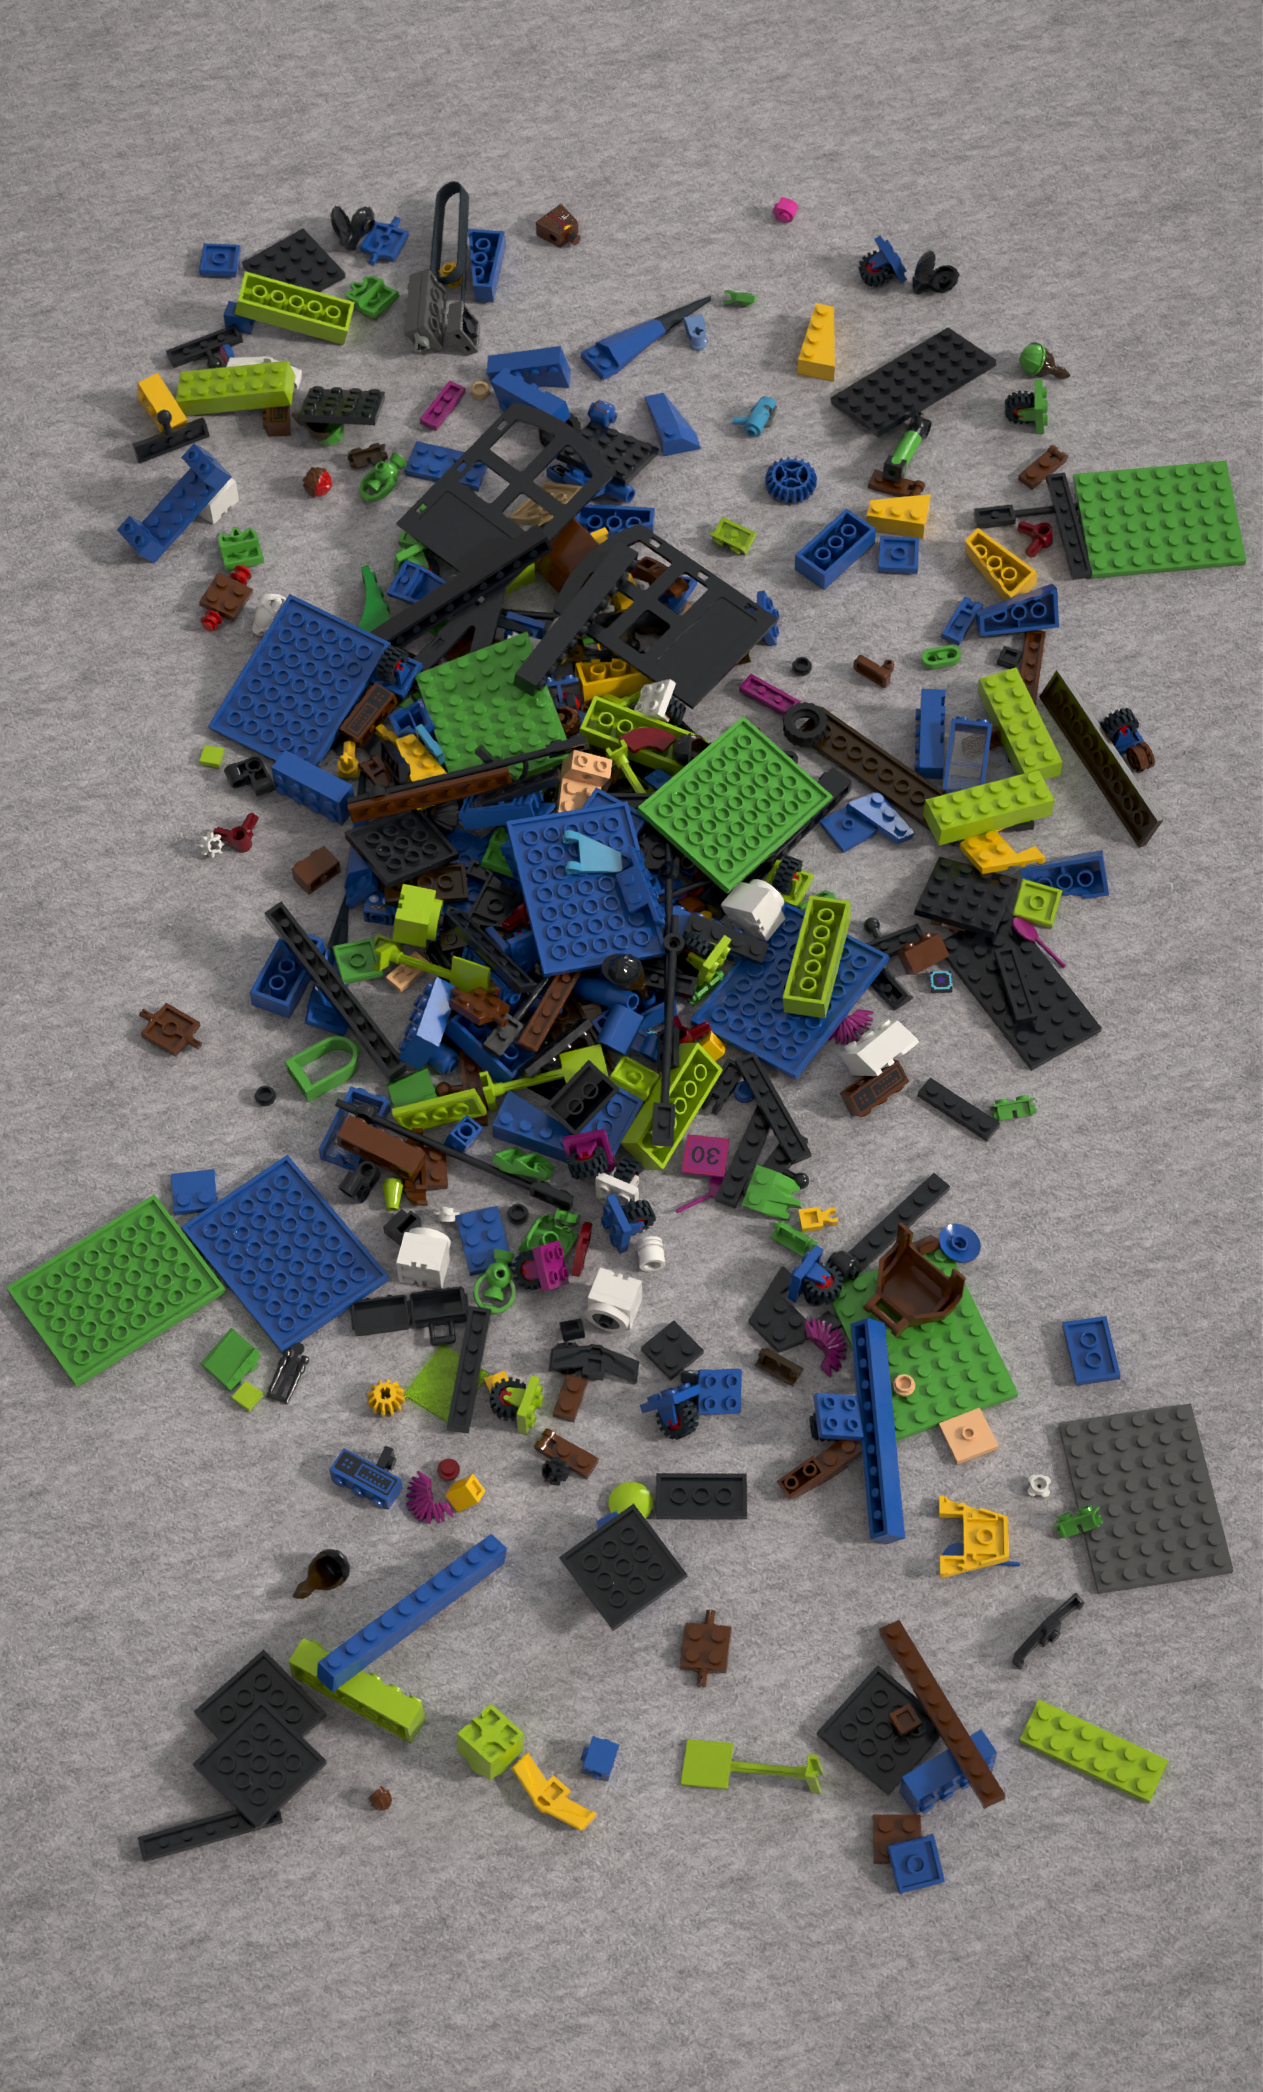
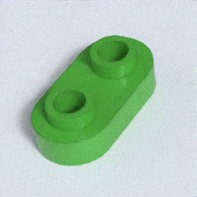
M954 645L927 649L922 654L921 662L927 669L954 666L960 662L961 651Z

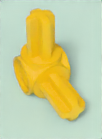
M344 742L343 755L340 756L337 764L338 778H359V760L355 758V742Z

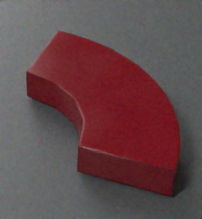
M643 727L627 732L619 738V743L624 739L628 750L633 754L644 749L657 750L663 754L676 741V736L659 728Z
M584 1221L576 1247L571 1276L579 1277L584 1269L585 1258L591 1240L592 1222Z

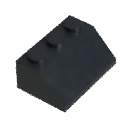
M588 1060L550 1100L545 1108L573 1135H576L590 1123L618 1093L620 1088L594 1063Z

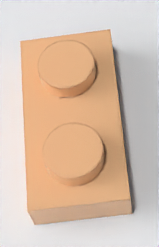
M416 951L410 955V957L428 962ZM401 963L386 976V981L402 993L422 976L425 971Z

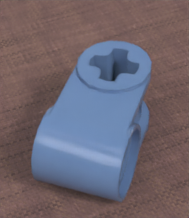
M703 314L684 317V326L690 347L694 350L704 349L707 341Z

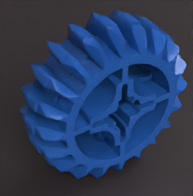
M787 457L786 460L780 458L779 462L774 461L773 466H769L765 475V486L768 494H771L772 499L777 498L778 502L785 501V504L788 502L795 504L796 501L802 503L803 499L808 500L817 487V475L814 467H811L810 462L805 463L804 459L797 460V457L794 459Z

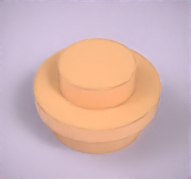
M899 1375L893 1381V1390L900 1396H909L915 1390V1381L909 1375Z

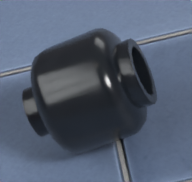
M844 1250L834 1252L827 1261L830 1264V1268L835 1266L837 1267L836 1272L840 1270L843 1283L848 1282L850 1279L855 1280L860 1273L859 1260Z

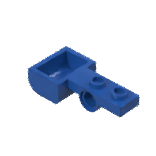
M614 1004L595 1042L620 1056H626L629 1049L657 1063V1036L640 1029L645 1018L622 1005Z

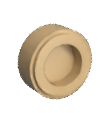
M477 381L472 384L471 395L474 399L484 400L489 396L490 387L486 382Z

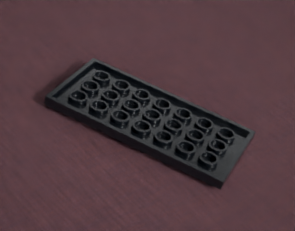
M947 327L830 398L831 404L872 434L880 437L915 416L916 412L923 411L997 366L996 359Z
M1007 908L994 938L967 930H960L945 938L943 942L950 955L945 959L1032 1071L1100 1033L1102 1027L1035 942L1026 940L1016 932L1012 925V920L1015 917L1012 916V913ZM1015 945L1037 1013L1036 1021L1016 1024L996 963L994 949Z

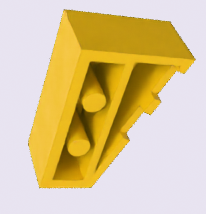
M158 373L138 382L137 400L154 420L160 432H164L163 425L157 421V414L161 410H168L171 413L172 420L170 425L172 429L187 423L186 416Z
M931 494L870 500L866 522L873 526L876 532L923 539L930 509Z

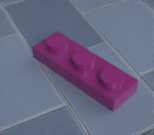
M449 381L421 416L420 424L437 431L465 395L466 388Z
M752 674L747 677L739 689V692L782 716L785 715V712L792 705L801 703L800 700Z

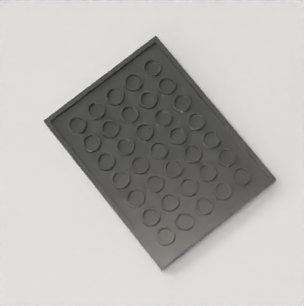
M1191 1403L1059 1423L1058 1427L1077 1508L1079 1510L1088 1505H1091L1092 1508L1099 1506L1100 1508L1096 1515H1100L1103 1520V1524H1100V1527L1083 1531L1097 1594L1233 1573V1566Z

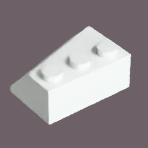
M886 1019L878 1024L879 1028L864 1033L861 1036L862 1039L858 1042L854 1041L844 1047L845 1050L840 1055L852 1076H878L882 1073V1068L889 1067L894 1063V1057L903 1056L919 1043L918 1039L898 1020L890 1021Z

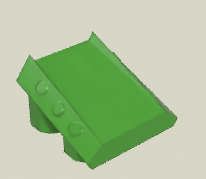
M427 1067L386 1084L393 1108L437 1098Z
M549 1214L538 1215L518 1246V1250L525 1252L550 1242L560 1241V1246L564 1250L563 1259H565L578 1234L574 1233L573 1229L568 1226L562 1227L556 1224L555 1218Z
M230 1328L200 1365L225 1388L231 1391L241 1384L242 1378L246 1373H251L257 1369V1360L261 1355L235 1329Z

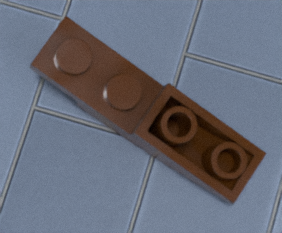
M646 556L641 560H637L639 564L636 570L630 573L634 579L644 581L650 586L668 567ZM680 577L664 594L674 598L680 597L690 587Z
M840 1439L818 1456H811L776 1482L789 1500L799 1497L848 1468L847 1464L862 1454V1445L857 1440Z

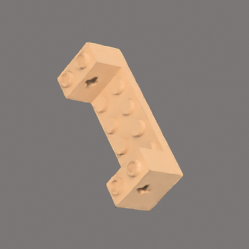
M573 750L562 762L561 784L559 785L556 813L581 809L597 787L601 790V787L610 779L612 760Z

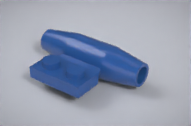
M567 464V468L571 472L564 473L563 481L570 485L584 486L593 475ZM609 481L595 497L605 494L625 503H630L636 491L629 484L623 487Z
M602 967L598 969V978L580 975L572 990L573 993L587 1001L611 1009L614 1004H619L634 1010L639 1004L638 995L631 991L621 990L615 984L608 981L602 974Z

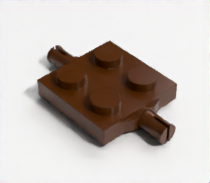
M455 987L451 990V995L455 996V998L450 999L449 1007L476 1025L480 1026L487 1022H495L501 1027H505L508 1024V1020L502 1016L509 1013L510 1005L492 995L486 989L478 987L469 992H463Z
M165 1003L154 1014L145 1009L140 1011L139 1016L148 1021L147 1026L141 1032V1036L145 1040L175 1057L188 1044L197 1050L201 1048L202 1042L193 1037L201 1027L200 1022L168 1003Z
M710 1609L706 1610L705 1623H685L680 1669L692 1670L698 1673L696 1686L701 1687L702 1682L703 1688L706 1687L707 1674L727 1673L732 1634L731 1626H722L714 1623L716 1611L711 1610L710 1615Z

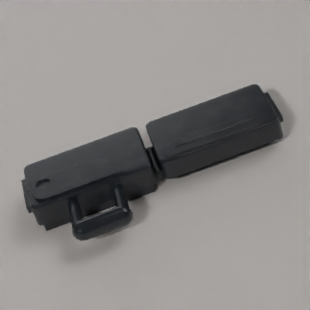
M462 1286L414 1292L410 1294V1300L408 1301L406 1295H387V1297L373 1299L367 1297L365 1300L352 1303V1309H350L352 1330H355L356 1336L408 1330L410 1328L409 1319H412L415 1329L429 1327L430 1344L432 1346L453 1344L456 1342L454 1324L467 1322L469 1305L467 1294H465ZM448 1325L450 1335L435 1337L434 1326Z

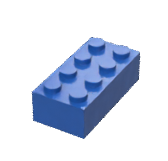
M846 508L795 555V570L825 590L875 544L876 529Z
M286 750L271 767L275 790L280 795L288 796L297 804L307 806L314 813H320L334 823L337 822L343 825L350 816L347 798L354 797L353 785Z
M307 934L324 956L326 951L324 939ZM280 938L249 993L253 1006L290 1019L311 979Z
M436 977L432 983H427L423 990V995L419 994L414 1002L416 1008L413 1009L408 1020L411 1023L404 1030L403 1034L406 1037L399 1044L398 1049L401 1051L398 1059L418 1070H421L440 1045L452 1010L449 1007L450 999L455 998V996L451 995V990L455 986L439 977Z
M982 1729L970 1735L992 1772L997 1751ZM947 1749L904 1775L901 1779L899 1792L914 1815H917L920 1812L922 1814L927 1813L934 1807L933 1804L940 1800L944 1802L954 1795V1791L959 1788L964 1790L970 1785Z

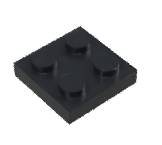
M674 1320L641 1346V1351L670 1381L704 1354V1350Z

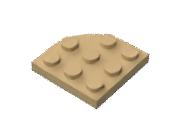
M544 482L540 487L561 503L566 504L583 486ZM530 498L509 516V519L515 524L534 526L536 524L540 526L553 518V515Z

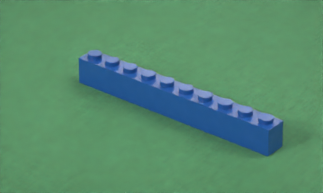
M865 1318L850 1325L856 1390L864 1435L861 1439L869 1532L870 1540L890 1544L905 1539L886 1332L885 1323Z
M492 1534L484 1538L318 1661L317 1678L331 1692H334L505 1564L507 1548Z

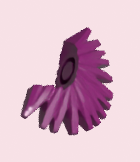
M858 1009L852 1015L843 1019L828 1040L831 1041L836 1036L835 1043L838 1044L840 1041L841 1045H843L844 1040L846 1045H848V1037L850 1042H853V1039L856 1042L859 1041L855 1031L863 1035L864 1033L861 1028L869 1030L866 1025L871 1026L872 1024L867 1021L873 1022V1018L868 1015H872L874 1012Z
M812 1319L810 1325L807 1320L805 1321L807 1338L824 1352L825 1357L821 1362L820 1368L831 1377V1368L838 1372V1367H842L837 1358L846 1360V1356L839 1353L847 1351V1348L843 1347L847 1343H841L845 1338L838 1340L843 1335L842 1332L838 1334V1328L829 1335L832 1327L831 1323L825 1329V1321L822 1320L820 1324L819 1319L817 1323L815 1319Z
M417 1471L416 1473L420 1478L413 1476L411 1479L414 1482H409L412 1486L407 1487L408 1490L414 1492L406 1494V1498H415L406 1503L407 1506H410L408 1511H412L411 1515H415L414 1518L420 1522L427 1516V1524H431L433 1515L437 1524L440 1523V1519L442 1522H445L444 1511L450 1517H454L448 1502L434 1504L431 1479Z

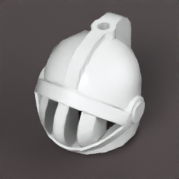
M264 594L259 597L252 627L253 633L258 636H264L284 604L285 597L278 594Z

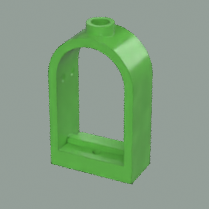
M332 1036L286 1060V1069L307 1102H310L350 1080L358 1071V1055L362 1053V1050L357 1042L353 1043L348 1038L342 1036ZM334 1050H343L352 1056V1060L347 1066L314 1084L311 1083L302 1069L305 1065Z

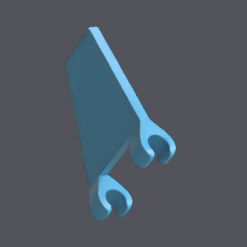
M571 830L564 832L562 836L564 844L578 842L580 863L569 861L565 867L566 874L622 872L621 852Z

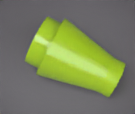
M397 1178L385 1179L382 1189L386 1210L390 1212L398 1211L403 1190L401 1180Z

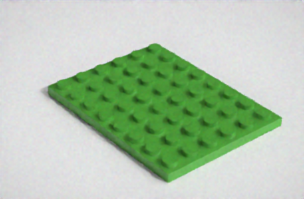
M1227 461L1073 475L1084 543L1092 569L1091 579L1246 564Z
M527 632L416 675L426 709L436 727L433 730L444 754L448 773L485 764L475 754V749L480 744L493 757L499 756L501 760L520 755L521 752L528 753L546 748L545 745L550 744L553 740H567L547 684L543 691H538L534 697L513 686L515 673L534 650ZM569 754L551 759L547 756L528 761L529 770L527 777L562 764ZM523 763L507 766L509 772L516 779L521 776ZM465 798L458 799L459 803L465 800Z
M743 716L637 808L636 812L728 894L832 800L833 796Z
M155 1194L6 1287L8 1293L76 1388L226 1293L224 1286Z
M940 1248L923 1255L946 1276H951L953 1268L959 1271L955 1261L949 1259ZM878 1269L858 1275L855 1280L850 1279L848 1282L843 1283L839 1298H836L835 1302L830 1301L838 1320L842 1323L841 1327L852 1351L850 1324L865 1318L881 1322L871 1312L867 1313L863 1309L867 1301L876 1294ZM966 1284L963 1297L958 1306L944 1320L908 1327L898 1337H895L885 1325L896 1442L935 1428L943 1421L977 1408L984 1410L1018 1397L1015 1385ZM881 1303L877 1306L896 1323L900 1322ZM906 1374L914 1379L915 1390L911 1395L900 1396L895 1393L893 1381L897 1376Z

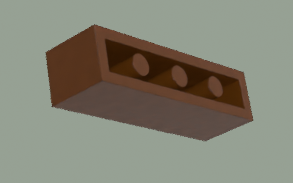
M350 1115L337 1135L338 1146L368 1161H372L374 1164L412 1183L426 1162V1153L420 1147L411 1146L400 1137H393L382 1128L373 1127L359 1117L355 1118Z

